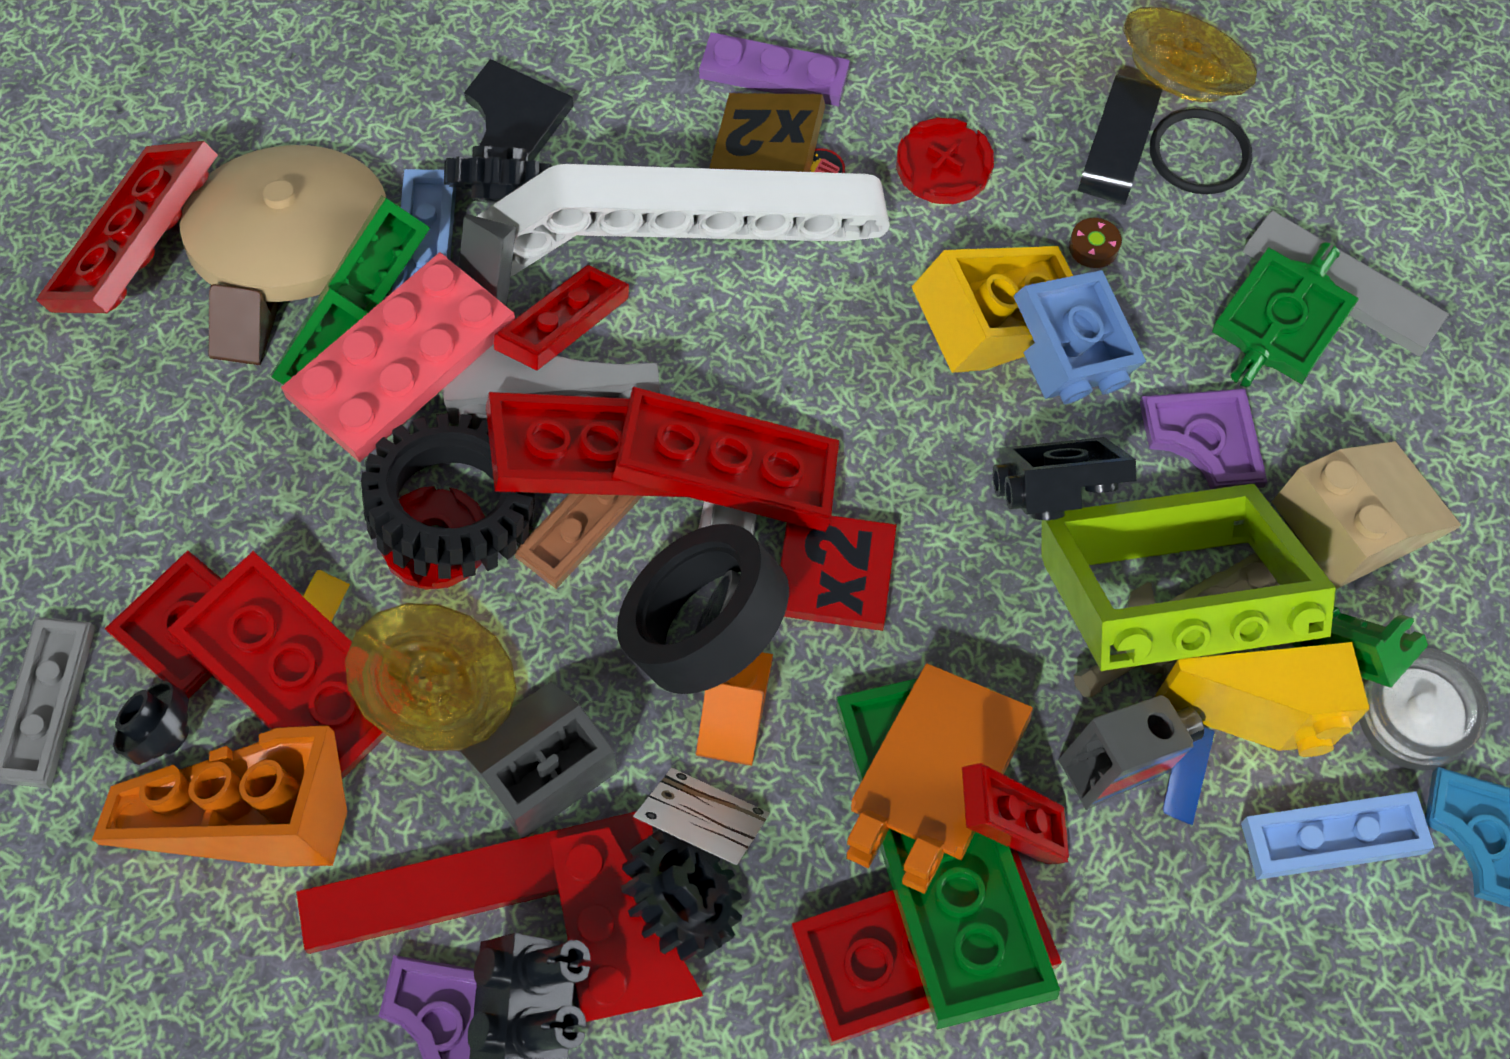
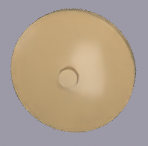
M310 145L270 147L234 158L212 171L204 185L191 193L186 200L180 218V234L192 267L209 284L257 290L262 293L265 302L300 300L321 294L380 196L386 197V194L376 175L363 163L345 153Z

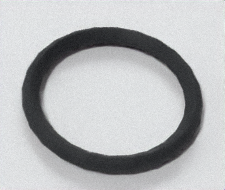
M1193 108L1180 110L1160 121L1150 139V156L1159 174L1170 184L1191 193L1209 195L1232 189L1245 178L1252 163V147L1245 132L1232 119L1208 109ZM1199 118L1214 121L1226 127L1238 140L1242 150L1241 165L1233 176L1220 183L1204 185L1185 181L1170 171L1162 160L1160 141L1164 132L1174 123L1185 119Z

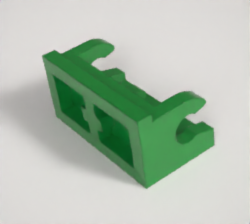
M1334 607L1331 637L1293 642V646L1297 648L1352 642L1361 678L1392 688L1427 648L1428 643L1425 634L1416 631L1411 634L1405 633L1414 622L1412 617L1399 615L1385 627L1343 614L1339 608Z

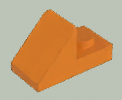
M762 652L736 676L705 691L696 756L753 765L773 654Z

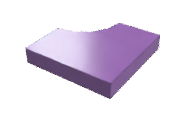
M1245 389L1142 396L1140 408L1149 449L1171 451L1190 460L1204 474L1210 489L1253 483L1257 488L1265 487L1268 481Z
M393 955L379 1017L382 1020L404 1028L417 1042L423 1059H469L468 1028L474 1015L477 984L474 979V969Z

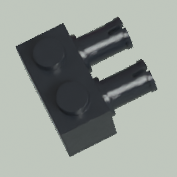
M519 933L481 941L480 953L474 965V979L477 984L474 1015L468 1028L469 1059H568L569 1049L581 1045L585 1038L584 1032H573L574 1028L586 1026V1019L584 1013L572 1005L574 983L586 979L590 967L587 966L578 967L579 963L591 961L589 949L585 944L578 940H570L563 943Z

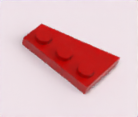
M609 827L550 839L568 941L578 940L584 943L590 952L591 961L578 964V967H590L589 974L586 979L576 983L580 1010L584 1013L586 1022L702 997L703 994L683 960H680L677 948L675 947L666 954L660 952V937L653 934L648 938H644L641 933L646 922L642 916L630 917L628 910L636 902L634 897L622 892L621 886L633 878L622 870V866L627 862V859Z

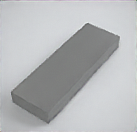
M35 618L0 737V784L51 789L96 629L91 622Z

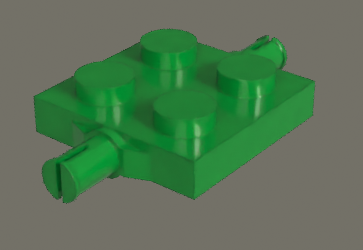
M1327 242L1321 243L1308 264L1291 260L1269 247L1218 318L1212 330V333L1240 348L1245 354L1230 375L1235 383L1239 381L1248 368L1249 370L1245 374L1240 386L1249 387L1263 365L1278 370L1300 384L1304 383L1359 300L1358 297L1338 287L1326 274L1334 261L1340 256L1336 246H1333L1325 260H1322L1331 244Z

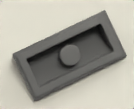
M466 214L463 219L459 268L507 306L516 226Z

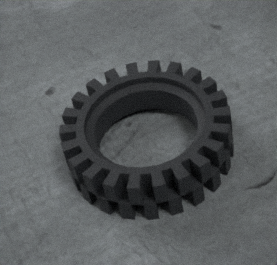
M448 413L436 414L437 427L433 428L428 427L424 416L413 419L414 434L411 435L403 425L396 427L392 430L393 443L383 437L376 444L377 455L369 453L365 461L366 472L362 471L361 486L364 518L371 540L376 538L377 549L384 556L392 551L393 563L403 569L413 559L414 573L422 576H427L431 563L438 564L439 579H451V565L461 564L463 578L476 575L475 561L481 560L487 571L498 567V552L509 560L516 554V542L524 544L528 538L529 526L533 527L535 518V493L500 492L501 497L497 505L485 518L472 525L460 528H437L415 520L403 509L398 497L405 482L416 472L440 463H461L473 466L485 472L493 480L494 478L487 420L483 419L479 428L474 430L472 429L471 415L460 414L458 426H449Z

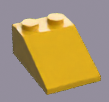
M1058 246L943 250L912 285V290L951 372L981 371L1025 357L1023 352L1035 343L1013 296L1026 285L1070 277L1073 274Z
M1352 642L1179 659L1154 696L1162 695L1168 698L1176 711L1185 707L1193 708L1206 726L1278 751L1297 749L1301 757H1315L1333 751V745L1344 735L1350 733L1352 727L1370 709Z

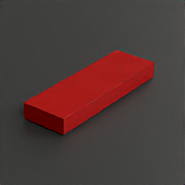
M586 265L495 333L494 350L538 371L628 300L629 284L590 265Z
M983 763L962 767L966 828L1045 864L1068 862L1069 851L1065 811L1061 804Z

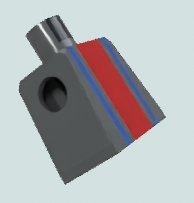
M1160 695L1092 719L1058 761L1085 810H1088L1168 773L1193 748V742L1203 738L1204 724L1199 714L1193 708L1185 707L1176 711L1170 700Z

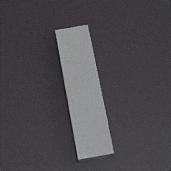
M1272 210L1246 243L1243 253L1259 261L1269 247L1291 260L1308 264L1318 250L1319 245L1326 241ZM1330 245L1326 255L1323 257L1322 260H1325V258L1333 248V245ZM1339 250L1340 256L1334 261L1326 274L1338 287L1359 298L1350 316L1420 357L1449 316V313Z

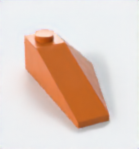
M329 726L275 728L259 734V742L234 751L228 746H224L210 751L209 760L179 770L175 765H170L113 785L108 792L92 840L98 845L279 867L333 866L348 812L334 731Z

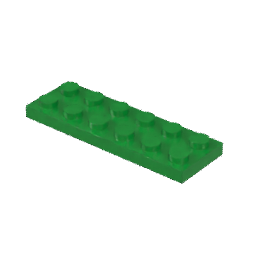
M918 678L836 697V709L860 783ZM889 828L880 850L936 1029L1058 999L1060 987L1010 848L975 832L962 860L944 853L925 894L902 884V878L906 872L903 870L904 863L916 840Z

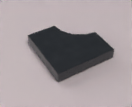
M492 59L486 63L464 92L466 102L477 109L486 122V132L479 146L527 149L528 161H533L574 106L572 96Z

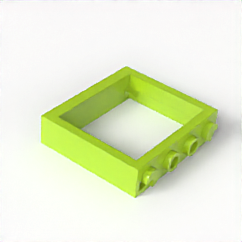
M1254 483L1066 510L1065 516L1060 519L1042 520L1041 555L1044 566L1101 671L1331 637L1336 587ZM1243 520V524L1234 525V521ZM1248 542L1279 585L1114 609L1089 565ZM1110 645H1114L1117 652L1126 651V653L1110 655Z

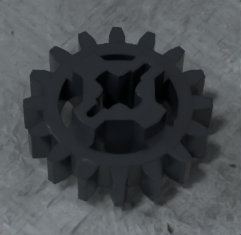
M473 146L472 158L459 156L456 158H446L444 162V185L471 189L473 201L497 203L549 167H552V164L528 161L527 149Z
M660 829L632 847L630 852L633 857L623 864L622 870L633 879L622 885L621 889L624 894L634 897L636 902L628 910L630 917L642 916L646 922L641 933L644 938L656 934L660 937V952L666 954L676 947L680 960L683 961L688 960L694 955H697L699 959H703L734 938L735 933L732 926L742 920V915L732 905L741 900L742 896L740 892L730 889L728 881L735 874L733 870L721 869L718 864L721 859L720 857Z

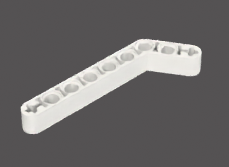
M559 164L549 167L476 216L516 226L511 276L517 274L576 235L850 241L879 238L889 230L890 226L882 183L874 175Z

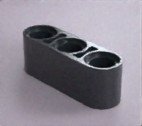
M1116 74L1081 177L1078 192L1122 205L1126 204L1163 87Z

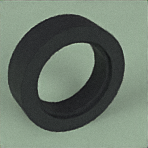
M715 524L692 531L677 539L656 555L631 585L623 600L618 616L617 636L620 646L630 659L659 687L666 691L677 694H692L714 688L733 678L750 665L776 634L788 605L789 584L783 568L751 532L741 526ZM727 571L741 572L738 586L731 600L708 626L685 640L665 645L667 633L673 619L693 594L711 581L724 576Z

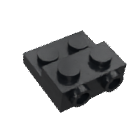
M1105 437L1000 448V464L993 466V484L996 496H1005L1010 510L1022 509L1027 515L1031 514V517L1037 520L1060 519L1065 516L1066 510L1082 509L1081 487H1085L1087 492L1106 493L1118 490V483L1137 481L1136 459Z

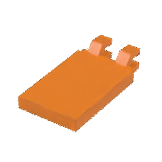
M926 663L852 798L851 811L859 814V817L847 839V845H850V848L847 851L846 859L869 869L889 828L916 840L904 863L903 870L906 872L902 878V884L925 894L944 853L962 860L975 834V831L966 828L962 767L983 763L1004 774L1031 720L1033 707Z

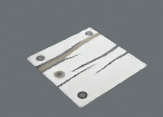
M671 768L633 817L738 865L770 813Z

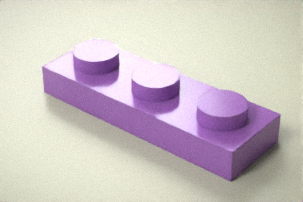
M711 32L699 67V78L774 94H822L825 104L839 106L849 72L850 60Z

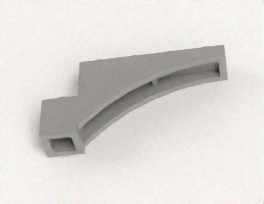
M493 344L443 388L450 424H459L460 414L471 415L472 429H478L483 419L487 420L486 402L489 392L629 399L633 387L660 393L657 363L610 364L585 362L556 356L536 371L494 350Z

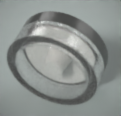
M1426 648L1392 688L1367 680L1364 684L1370 709L1359 720L1361 728L1370 744L1382 756L1399 766L1421 771L1445 767L1471 748L1479 740L1486 728L1489 709L1483 686L1468 666L1446 652Z

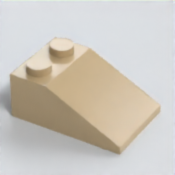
M1396 441L1339 449L1298 468L1272 501L1336 589L1445 536L1461 526Z

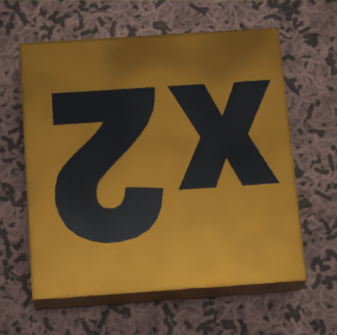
M729 93L709 169L810 172L826 106L823 95Z

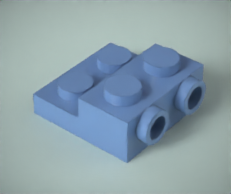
M1102 270L1026 285L1013 296L1035 342L1023 353L1045 399L1060 396L1063 404H1070L1089 395L1093 391L1092 387L1096 386L1099 387L1103 395L1115 392L1131 382L1129 374L1146 362Z

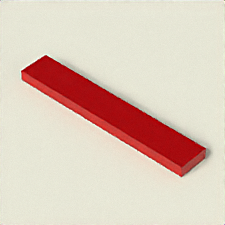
M635 811L296 891L304 950L311 954L559 894L550 839L609 827L628 861L633 857L630 852L632 847L653 834L652 825L633 817L637 812Z

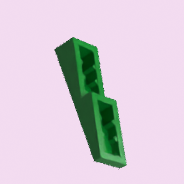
M381 195L343 256L336 271L327 282L274 368L271 377L284 385L382 302L428 233L430 227Z

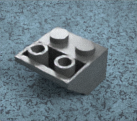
M552 681L456 746L457 751L520 838L529 836L618 772L613 748L582 707Z

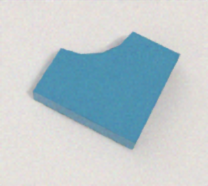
M1437 767L1432 772L1425 816L1427 826L1445 834L1463 852L1473 873L1474 897L1510 907V788Z

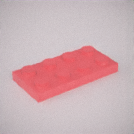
M439 252L281 388L285 397L360 463L369 453L376 449V444L383 437L387 439L392 434L393 429L403 425L494 344V334L513 321L515 315L507 306Z

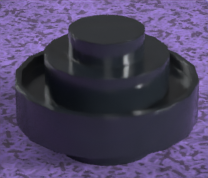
M162 681L153 685L147 691L140 690L130 697L121 708L115 721V728L117 729L113 742L115 753L130 763L140 765L152 758H158L163 754L170 755L177 751L189 733V726L186 725L189 703L187 694L171 682Z

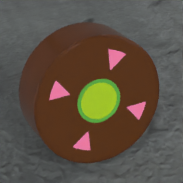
M1087 218L1080 221L1074 227L1069 240V251L1072 257L1081 265L1089 268H1103L1110 265L1117 258L1122 243L1121 234L1114 224L1105 219Z

